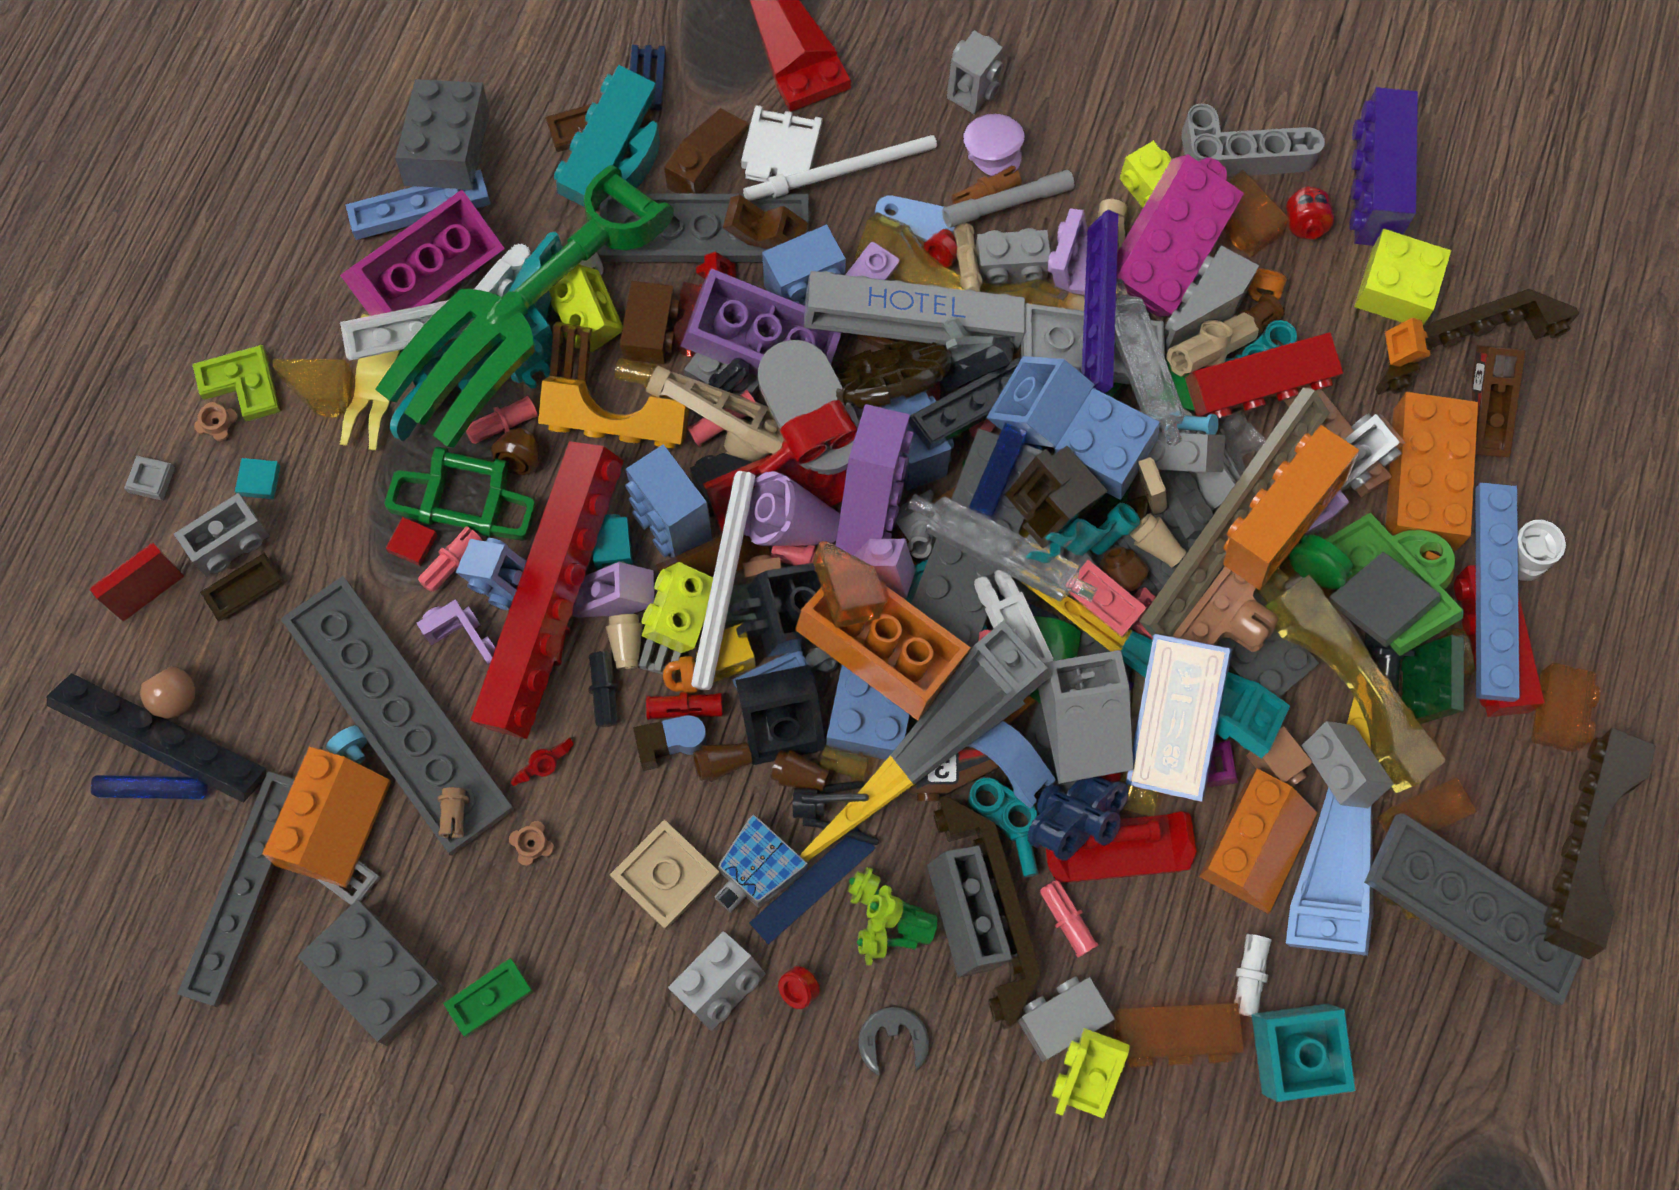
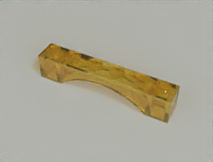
M878 212L867 220L855 259L859 258L871 242H875L899 258V265L892 273L895 275L896 280L905 283L937 285L944 288L965 290L961 286V276L945 268L934 259L917 240L909 225ZM1040 279L1005 285L982 283L980 286V292L1023 297L1024 303L1059 308L1064 307L1069 291Z
M1310 575L1291 585L1264 605L1277 614L1278 622L1275 625V629L1282 639L1298 644L1317 655L1333 668L1347 684L1359 703L1366 720L1372 743V753L1394 783L1392 789L1395 793L1418 785L1446 761L1439 751L1437 744L1428 736L1416 720L1412 710L1405 705L1392 687L1389 679L1382 674L1369 656L1367 649L1360 644L1347 626L1344 618L1337 613L1324 595L1321 587L1315 583Z

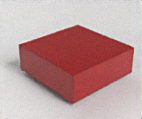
M402 517L386 546V550L390 554L421 567L437 537V533L430 528Z

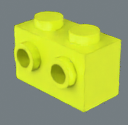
M1154 141L1126 156L1119 178L1142 208L1145 206L1171 161L1169 154L1165 150H1161Z
M578 264L549 290L552 297L551 305L560 316L562 323L592 328L590 352H594L622 333V323L599 270ZM576 334L575 348L580 349L581 335Z
M680 562L662 569L654 585V589L657 590L655 600L648 605L642 618V624L645 627L641 636L679 653L694 649L705 620L713 577Z

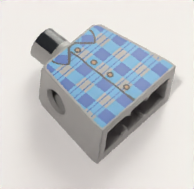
M753 814L718 865L719 872L728 882L714 898L730 913L745 897L756 907L760 908L801 877L808 870V863Z

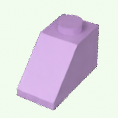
M869 539L850 560L899 596L907 598L916 570L906 539Z
M617 562L586 575L573 606V616L578 618L634 614L646 609L650 603L654 602V571Z

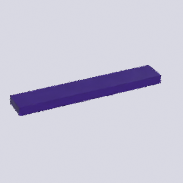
M1109 209L1087 228L1082 374L1095 384L1093 388L1104 394L1113 387L1119 216L1118 213Z

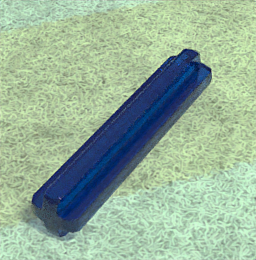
M96 775L91 780L90 790L92 795L105 798L204 799L207 796L208 785L192 777Z

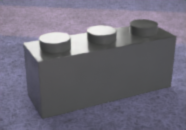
M980 846L943 852L930 862L927 868L957 976L959 978L993 971L1010 961L1012 957Z

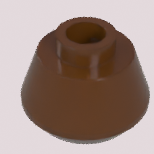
M522 428L509 430L493 443L491 447L494 461L495 459L507 460L509 464L508 472L512 474L526 475L535 471L539 465V445L534 435L528 430Z
M1115 547L1108 550L1100 562V569L1127 592L1139 588L1145 582L1149 572L1147 564L1133 550L1125 549L1124 547Z

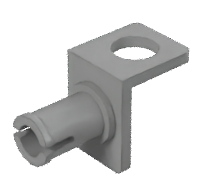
M928 490L903 504L896 523L909 540V551L913 549L911 555L922 560L929 558L942 525L930 508L934 496L932 490Z

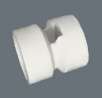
M1533 520L1526 523L1518 531V580L1532 581L1539 578L1563 556L1566 548L1565 537L1561 530L1553 523L1546 520Z

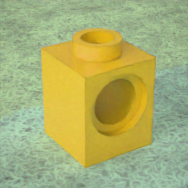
M742 623L724 629L713 682L756 668L755 657L748 638H739L736 631L737 627L741 626Z

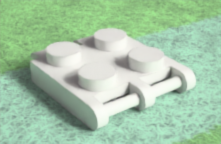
M756 105L741 159V167L746 169L745 179L768 182L771 174L789 176L810 170L823 118L815 117V120L793 116V112L785 111V114L765 111L762 106ZM762 117H764V118H770V119L780 120V121H783V122H782V123H777V122L762 120L761 118H762ZM791 123L811 126L813 128L808 129L791 125Z

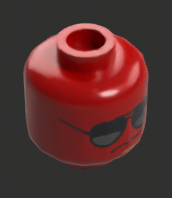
M1303 187L1295 192L1286 203L1289 229L1299 238L1316 239L1328 232L1334 224L1331 198L1322 189Z

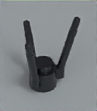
M855 781L826 785L823 792L818 791V789L795 787L793 794V818H803V826L817 827L824 830L830 822L817 819V815H825L826 803L869 800L868 794L826 793L860 789L864 786V782ZM850 830L843 835L872 845L879 843L877 838L855 830Z

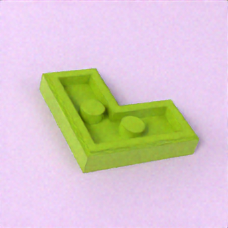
M263 345L192 364L199 395L203 400L236 391L242 417L246 422L281 412L267 353Z

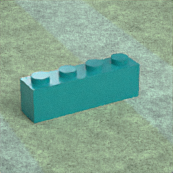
M618 65L613 75L607 74L600 89V92L603 93L598 104L593 102L587 111L585 121L588 123L582 133L577 131L571 141L569 150L572 153L567 162L562 160L556 169L554 180H556L557 194L584 207L586 187L592 179L607 166L614 165L618 167L629 148L631 137L639 129L645 114L655 98V82Z

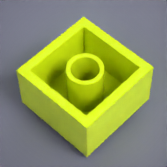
M1383 229L1371 250L1354 307L1402 323L1410 318L1420 319L1424 325L1434 311L1451 250Z

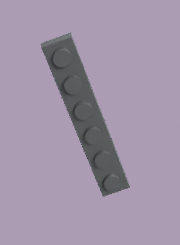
M267 772L178 990V995L219 1008L275 868V865L262 853L295 779Z

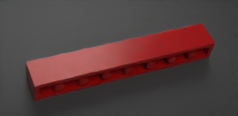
M570 441L568 443L470 721L491 731L528 739L531 727L535 722L541 698L547 687L550 672L556 655L560 650L567 623L572 615L575 600L585 578V572L592 551L596 546L597 537L605 514L608 511L609 502L616 482L620 477L624 460L604 446Z

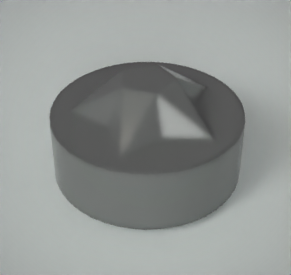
M819 647L811 651L806 657L811 672L822 671L828 673L836 669L839 663Z

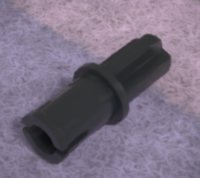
M735 358L719 374L715 373L710 376L708 385L734 393V389L749 376L750 365L741 358Z
M608 651L589 654L592 685L589 686L588 691L590 694H593L595 724L599 727L614 726L618 722L615 692L619 689L618 684L614 683L613 655Z

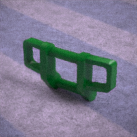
M439 446L434 448L430 474L401 470L393 474L384 503L389 513L416 519L421 523L433 524V522H439L463 528L467 526L472 530L479 531V534L483 536H497L525 541L528 538L536 511V505L532 498L506 490L509 465L507 460L495 459V461L469 457L450 453L448 448ZM448 467L491 476L490 490L482 517L438 508L447 479ZM403 483L427 485L420 510L396 504ZM503 500L526 507L520 528L513 529L496 526Z

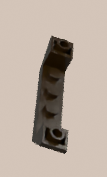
M1526 289L1425 324L1423 329L1428 336L1425 339L1427 350L1431 351L1433 347L1442 344L1444 347L1455 345L1465 336L1473 333L1475 336H1481L1493 330L1496 325L1506 323L1509 326L1525 319L1535 340L1548 335L1550 338H1557L1571 329L1570 324L1580 313L1574 306L1534 290ZM1388 356L1375 388L1378 395L1388 391L1396 394L1408 389L1412 385V380L1420 371L1418 363L1412 362L1398 367L1390 365Z
M947 796L942 797L938 801V810L933 811L938 833L945 832L948 842L977 834L978 839L973 840L974 846H980L983 860L988 869V877L993 895L997 899L1000 909L999 916L1005 936H1008L1012 949L1010 951L1012 959L1008 961L1012 974H1019L1021 979L995 987L992 991L994 998L988 999L994 1022L1001 1021L1003 1030L1008 1029L1015 1024L1041 973L995 823Z

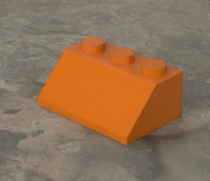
M309 746L262 854L276 867L347 888L391 784L390 779L344 756Z
M1257 768L1247 778L1199 877L1269 914L1317 812L1292 786Z

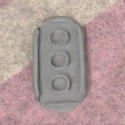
M788 340L774 345L764 354L758 367L760 391L779 429L796 416L810 413L828 402L838 400L836 390L837 388L843 389L826 355L818 347L805 341ZM846 403L845 408L858 428L860 421L852 405ZM854 441L836 450L830 449L827 442H825L827 449L821 456L809 463L800 465L808 470L818 471L819 474L830 475L842 472L847 469Z

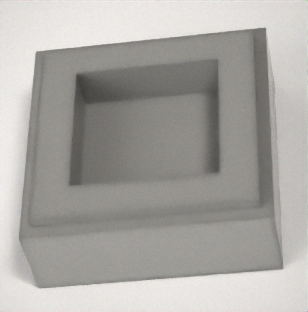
M136 456L124 489L131 494L163 501L175 467L171 463Z

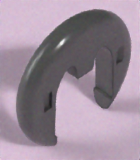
M900 1007L880 1009L867 1018L860 1030L858 1046L861 1058L865 1065L878 1076L880 1074L876 1059L875 1036L880 1028H885L887 1036L892 1037L898 1036V1027L900 1025L905 1026L912 1038L916 1060L914 1062L915 1070L917 1071L926 1060L929 1051L927 1029L921 1019L907 1009Z

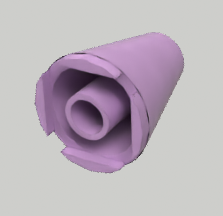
M775 471L764 472L755 478V488L752 492L744 535L750 536L751 542L761 546L830 545L836 541L840 519L839 512L782 473Z

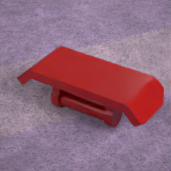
M1185 811L1167 815L1120 819L1119 831L1111 843L1101 845L1090 835L1086 843L1071 858L1065 861L1058 859L1053 851L1045 848L1048 868L1055 880L1061 883L1182 872L1190 870L1197 852L1191 815Z

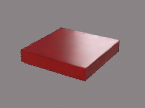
M151 543L94 584L90 591L122 621H125L185 576L154 543Z

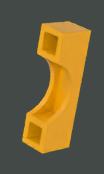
M549 376L542 380L538 424L549 425L548 430L567 433L570 432V428L584 430V435L588 437L603 438L606 433L619 435L620 441L628 443H640L641 439L654 440L655 446L660 447L664 444L666 448H675L676 444H682L686 439L689 408L667 395H661L660 398L651 395L644 407L634 413L615 414L604 410L592 399L586 382L583 380Z

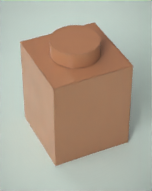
M1284 726L1279 729L1270 751L1262 759L1251 751L1246 755L1256 769L1258 768L1292 787H1295L1307 778L1303 771L1313 763Z

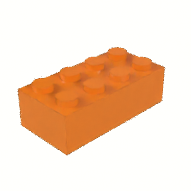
M1405 392L1395 406L1392 427L1404 440L1405 444L1398 448L1402 454L1390 463L1389 473L1392 477L1388 483L1385 528L1392 536L1409 530H1424L1442 537L1454 551H1457L1471 537L1478 402Z
M1320 425L1313 435L1306 433L1295 447L1294 452L1297 454L1290 463L1284 460L1272 476V480H1274L1272 486L1268 491L1263 488L1260 489L1249 505L1252 510L1247 517L1243 519L1239 516L1226 534L1229 539L1223 547L1226 551L1223 565L1259 590L1263 588L1348 481L1359 449L1323 425Z
M848 558L802 608L796 626L797 632L916 720H919L971 649L967 644Z

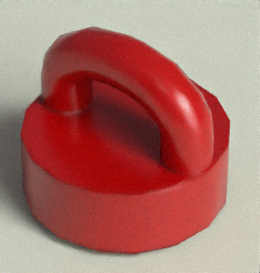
M942 229L938 233H934L924 243L923 249L926 258L938 268H949L957 259L958 247L955 236L949 229Z
M795 966L781 976L778 982V989L782 999L795 1009L807 1007L820 994L819 983L815 976L802 966Z

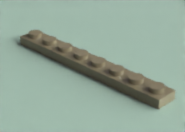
M1303 387L1139 622L1152 637L1155 633L1172 636L1223 567L1226 555L1223 547L1229 539L1226 534L1231 525L1239 516L1243 519L1247 517L1252 510L1249 505L1255 495L1262 488L1268 491L1274 483L1272 476L1284 460L1290 463L1297 454L1294 450L1301 438L1306 433L1313 435L1330 412L1315 390Z

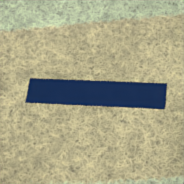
M845 837L749 924L767 944H770L876 848L872 844Z

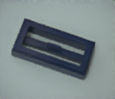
M632 45L630 70L638 74L639 57H644L643 77L649 80L652 58H658L655 102H652L650 110H662L666 60L665 46H658V49H652V45H645V49H639L638 45Z

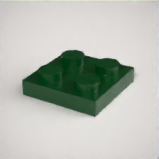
M1449 635L1411 649L1415 651V657L1405 656L1401 664L1403 672L1402 723L1416 726L1463 712L1464 638Z

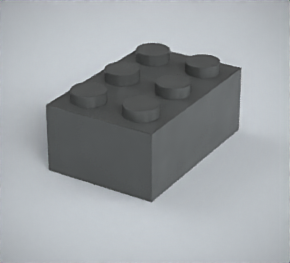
M415 79L395 157L404 186L473 189L475 173L490 113L483 83Z
M358 899L297 956L377 1042L386 1046L446 989L375 913Z

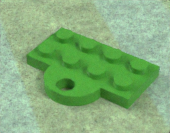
M1369 513L1325 539L1339 548L1352 561L1354 567L1351 571L1353 573L1347 577L1346 582L1384 552L1440 593V602L1390 644L1399 656L1463 619V609L1444 590L1454 576L1455 556L1448 542L1439 535L1424 530H1409L1392 536ZM1433 550L1439 552L1441 557L1435 560H1427L1421 555L1426 551Z

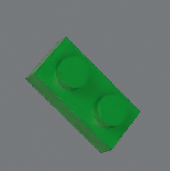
M509 958L443 1004L462 1035L467 1038L532 994L533 990L513 959Z

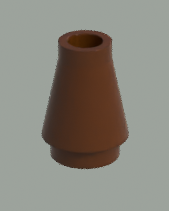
M746 742L739 744L702 745L701 750L693 752L694 765L700 781L709 779L710 782H713L752 763L750 749Z
M780 750L773 765L771 779L779 781V786L812 788L823 792L829 779L830 770L820 767L793 750L789 752Z

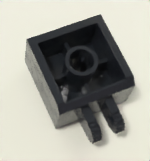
M829 560L767 570L757 574L747 588L750 599L736 602L730 606L733 616L754 613L757 620L738 626L736 629L738 637L744 638L761 635L767 657L818 648V646L797 632L796 626L802 608L832 576L833 573Z

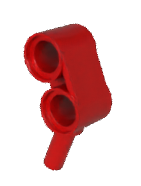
M834 400L828 402L819 409L796 416L786 422L780 429V434L784 439L782 442L783 447L759 466L761 474L764 472H776L792 458L796 459L798 464L809 463L826 451L827 445L825 442H827L830 449L836 450L854 441L858 428L842 401Z

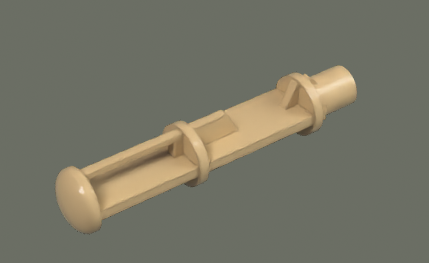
M963 223L957 225L953 231L958 247L956 255L959 260L961 286L964 289L980 292L982 278L978 267V253L973 236L974 229L970 224Z

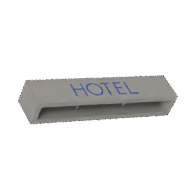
M810 271L805 299L804 328L925 343L935 342L946 345V342L952 339L947 333L944 323L951 317L956 316L970 336L1009 337L1015 348V354L1024 335L1023 297L976 292L971 289L944 288L937 285L912 284L899 280L872 279L866 276L840 275L827 271Z

